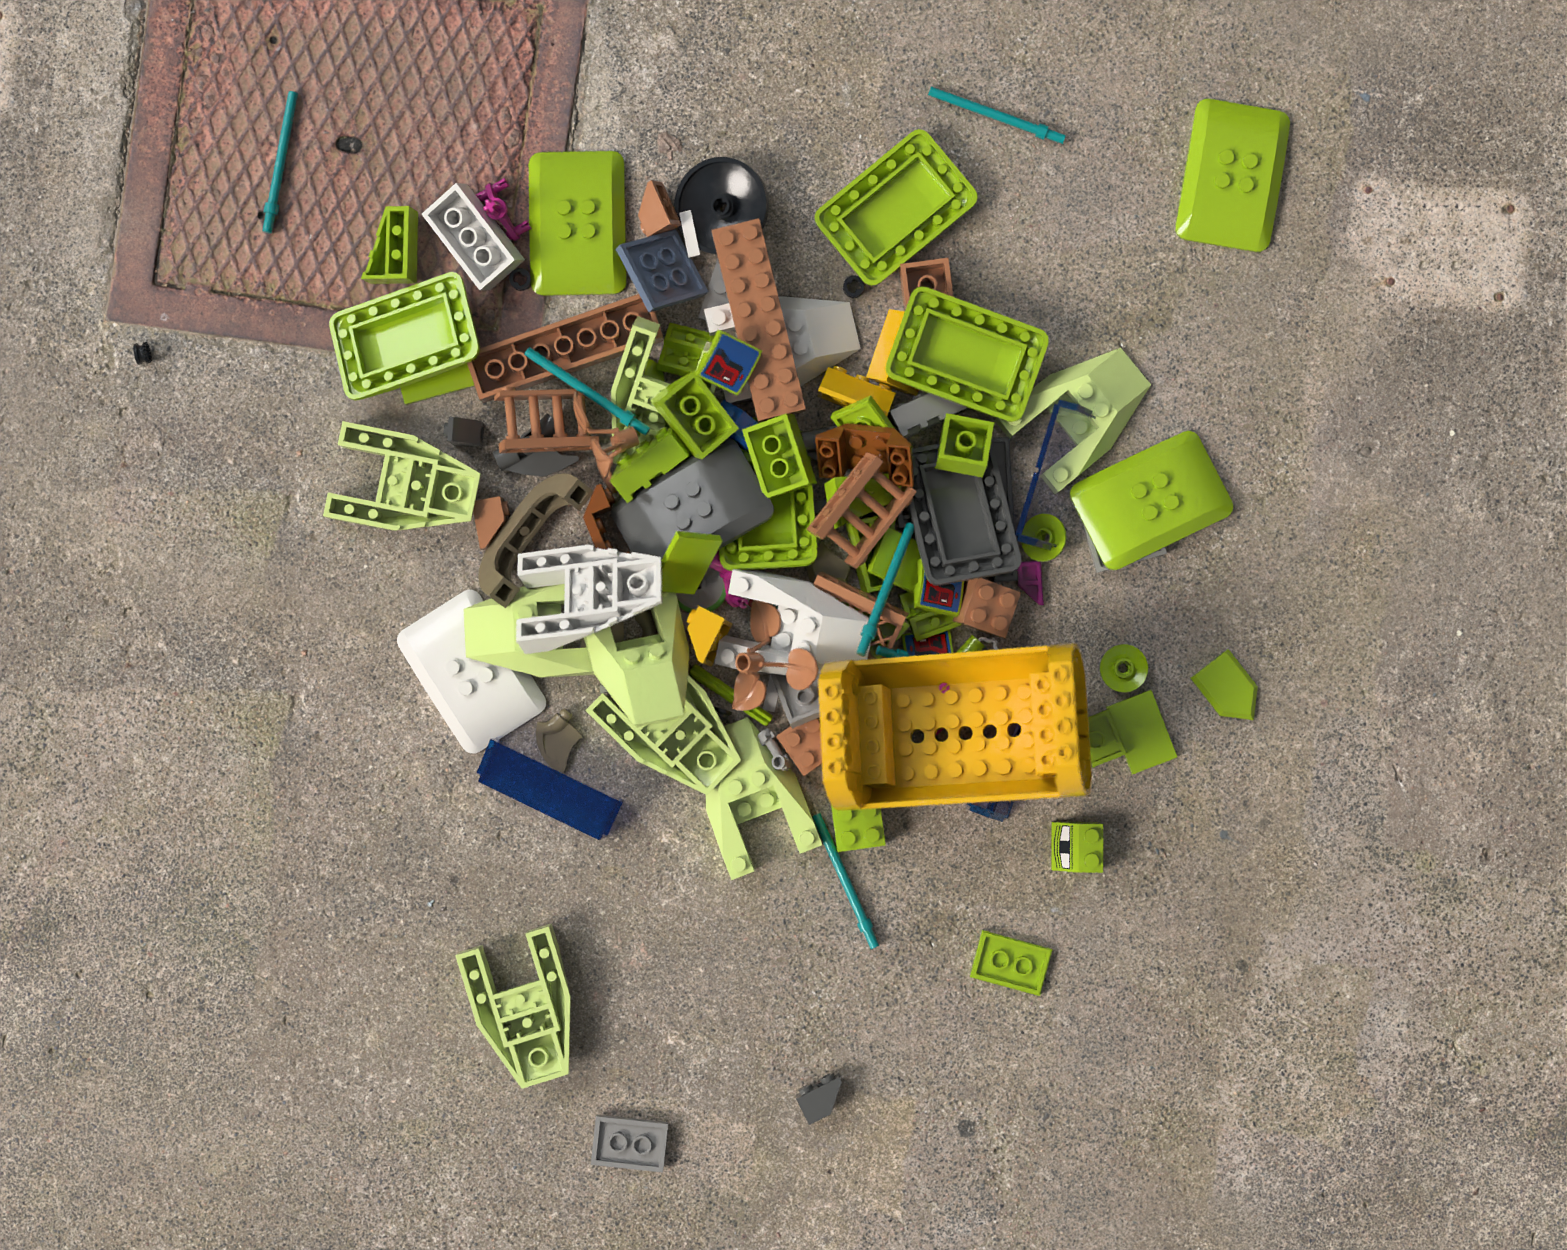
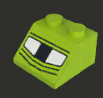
M1051 822V870L1103 873V824L1100 822Z

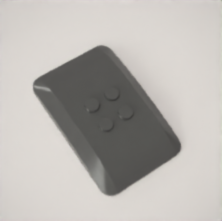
M727 438L703 459L695 458L693 455L684 459L665 475L662 473L649 480L652 485L647 489L642 486L632 493L633 500L629 503L621 498L611 508L612 518L631 552L658 556L661 559L676 531L720 535L722 543L719 549L765 523L774 514V506L771 500L762 493L756 474L737 442L731 438Z
M992 443L990 444L987 468L983 478L935 469L939 444L911 448L914 486L910 488L917 492L913 496L908 509L912 524H914V534L927 580L933 585H945L1016 571L1021 564V555Z

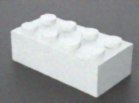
M455 183L426 209L422 215L480 291L491 290L525 259L497 222L488 217L483 209L484 205L468 184Z

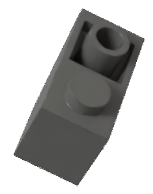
M449 416L448 423H444V437H447V441L454 446L483 447L484 423L478 420Z
M829 1073L820 1078V1083L814 1086L810 1083L798 1090L799 1093L796 1094V1100L809 1125L831 1115L842 1082L839 1073L836 1075Z

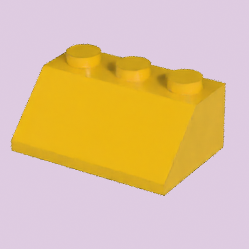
M889 309L866 377L877 383L888 385L892 389L916 396L919 389L891 379L885 370L905 312Z
M834 366L833 369L827 368L818 389L817 397L846 407L868 396H872L887 417L895 392H892V387L882 383H879L878 386L869 383L870 379L865 376L856 374V377L847 374L846 369Z
M698 606L697 610L693 609L688 616L687 622L690 623L688 631L698 661L712 667L716 659L719 640L728 635L732 623Z

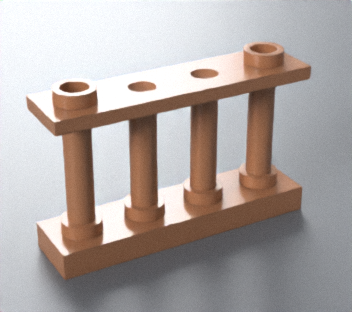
M504 387L494 396V401H505L508 436L505 437L506 439L499 443V454L592 450L591 439L595 438L599 444V436H591L589 433L585 434L577 421L578 434H576V437H567L564 431L562 399H574V392L577 390L573 387L572 389L516 390L515 387ZM578 391V401L586 415L585 398L588 397ZM552 399L555 434L553 437L544 438V435L541 434L538 400ZM514 400H528L531 435L529 438L520 439V435L517 434Z
M867 452L807 528L812 535L822 540L826 536L832 539L849 554L844 562L856 569L865 563L869 552L901 511L911 504L913 496L917 492L913 488L902 486L899 489L879 471L883 461ZM871 478L876 480L894 496L886 508L864 490V486ZM858 497L879 515L871 527L849 510V505L855 498ZM840 517H844L864 535L856 546L834 529V525Z

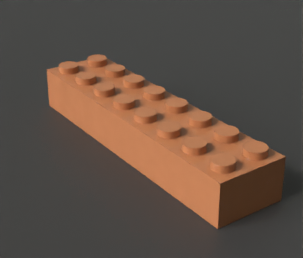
M759 218L713 229L712 236L737 338L762 350L759 360L748 379L758 423L786 413L798 414L805 412L806 408Z
M637 294L480 348L476 359L467 363L479 400L483 403L494 400V396L504 387H515L516 390H523L558 378L524 355L529 347L569 374L622 356L637 316L658 323L655 311L649 313L640 295ZM660 328L654 344L664 341Z

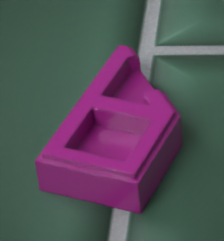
M1021 562L1017 569L1018 587L1039 606L1044 605L1041 562Z

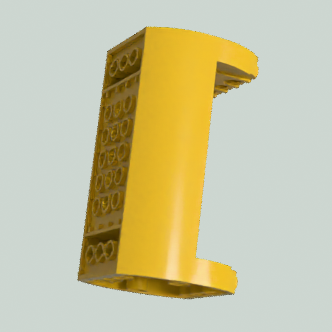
M1076 643L855 661L826 662L821 669L818 683L823 783L831 805L838 811L1090 795L1092 764L1086 675L1082 654ZM947 683L946 686H943L942 689L939 690L940 684ZM949 685V690H947L945 693H941L943 690H946V687ZM1014 723L1021 726V733L1017 737H1011L1008 733L1009 726ZM989 725H994L997 729L996 736L991 739L986 738L984 729ZM964 727L972 729L973 734L969 740H962L960 737V731ZM941 728H945L949 734L947 740L939 742L936 739V732ZM916 730H922L924 740L918 744L914 743L912 734Z

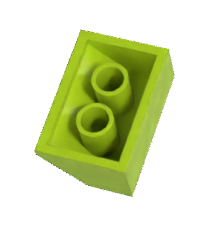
M695 371L668 385L650 400L690 453L698 459L706 457L739 429L701 378L695 376Z
M786 413L742 429L762 493L767 498L787 494L817 484L795 414Z

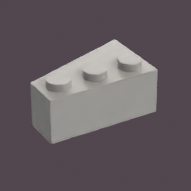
M923 392L912 398L913 401L906 404L902 402L892 407L888 418L894 428L905 439H908L943 422L946 413L958 415L967 408Z

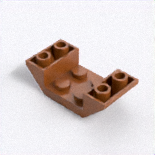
M846 423L816 435L819 477L830 479L844 477L847 470L854 469L867 452L883 461L879 471L888 473L889 480L895 485L914 486L911 444L896 429Z
M602 484L596 485L583 519L595 548L608 550V548L614 549L611 541L605 540L603 534L607 532L602 519L596 517L610 512L612 504L616 502L609 488H605Z

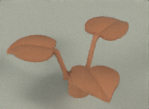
M575 391L573 401L574 413L585 434H614V436L610 437L611 447L602 450L595 438L591 439V447L602 480L610 492L615 494L617 491L610 482L612 477L610 469L613 458L625 452L626 449L639 445L637 433L634 427L619 431L618 427L614 429H593L589 425L588 419L578 401V391Z
M753 600L750 618L751 633L753 638L761 643L753 648H748L747 653L738 654L735 660L736 668L740 672L735 680L732 709L741 711L755 709L764 702L767 688L765 683L759 680L760 674L757 673L763 667L788 668L786 672L787 682L796 690L809 688L818 675L817 661L806 649L798 648L791 650L788 656L789 663L765 662L763 656L755 652L768 644L770 637H774L779 633L781 616L773 605Z

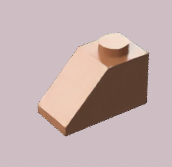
M654 180L647 182L638 213L643 233L650 237L672 231L681 226L663 182Z
M501 496L475 501L473 513L481 550H487L491 541L507 522L506 516L510 515L508 502L503 501Z

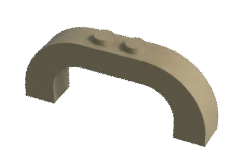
M568 473L553 475L535 486L519 504L485 551L478 574L479 585L482 591L506 608L520 590L511 580V571L518 558V554L522 553L555 510L565 505H571L580 511L594 491L578 478Z

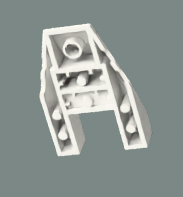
M778 296L800 387L825 372L828 367H833L861 349L850 302ZM729 303L704 309L710 336L715 335L717 330L724 332L735 330ZM748 380L738 395L723 389L725 400L733 405L752 400Z
M593 545L518 554V577L526 589L565 584L564 613L517 619L516 642L525 654L551 651L662 604L661 557L635 552L628 554L608 548V550L594 548Z
M733 569L728 594L778 605V612L781 616L780 631L776 636L772 637L771 646L765 645L755 651L763 656L765 662L789 663L788 656L790 651L798 648L808 650L815 657L818 664V673L821 672L826 662L868 660L870 645L865 656H860L856 653L862 638L860 635L861 631L869 620L867 616L836 600L834 596L813 586L811 582L757 569ZM725 635L719 640L715 664L737 669L735 664L737 655L747 653L748 648H753L759 643ZM763 667L758 672L786 675L788 668Z

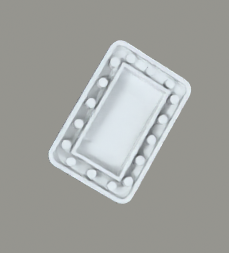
M474 590L463 591L403 629L397 637V644L447 725L463 749L468 753H478L540 714L546 707V698L531 674L466 658L463 609L484 601L481 595Z

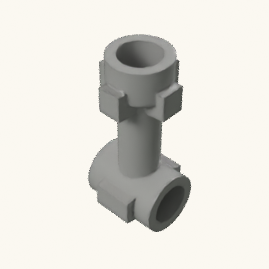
M770 728L761 731L757 735L760 739L759 742L762 746L766 745L773 755L772 766L774 769L788 771L793 765V760L789 754L783 755L775 742L776 733L771 731Z

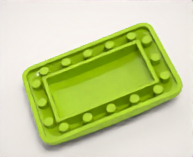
M1203 99L1196 105L1175 224V232L1179 238L1250 252H1262L1269 246L1290 128V119L1285 112L1214 99Z
M918 129L912 131L816 211L814 218L817 227L861 280L867 285L876 286L899 269L900 264L909 261L976 204L977 192L926 131Z
M616 151L539 152L530 158L531 288L536 294L542 296L614 295L621 293L625 289L627 283L626 268L616 251L620 244L626 243L625 163L620 153Z
M455 272L445 273L333 314L329 321L344 392L348 398L354 401L383 394L444 373L476 359L480 352L464 281Z
M922 286L916 288L910 295L885 370L887 375L895 381L990 416L1014 422L1019 420L1024 414L1048 347L1049 339L1046 332L1039 328Z
M750 464L751 468L753 469L754 473L756 474L754 465H753V464ZM812 485L769 498L774 506L772 518L719 549L722 567L733 571V569L755 570L799 567L814 563L817 559L816 536L807 530L815 519Z
M1184 431L1077 482L1070 490L1071 501L1103 564L1110 570H1119L1225 519L1233 511V502L1199 436L1193 431Z

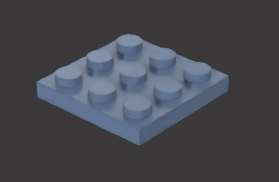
M676 229L620 244L616 248L649 313L703 297L708 293L691 257H688L687 250Z

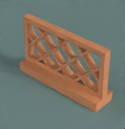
M822 571L817 575L813 586L838 598V601H844L852 608L857 607L861 609L858 610L860 613L867 612L871 614L877 600L876 597ZM886 602L880 617L882 621H879L876 627L880 639L871 642L870 646L881 643L883 647L892 649L909 613ZM888 622L896 626L893 635L883 638L879 625ZM890 640L888 646H886L885 641ZM869 650L868 659H878L873 657Z

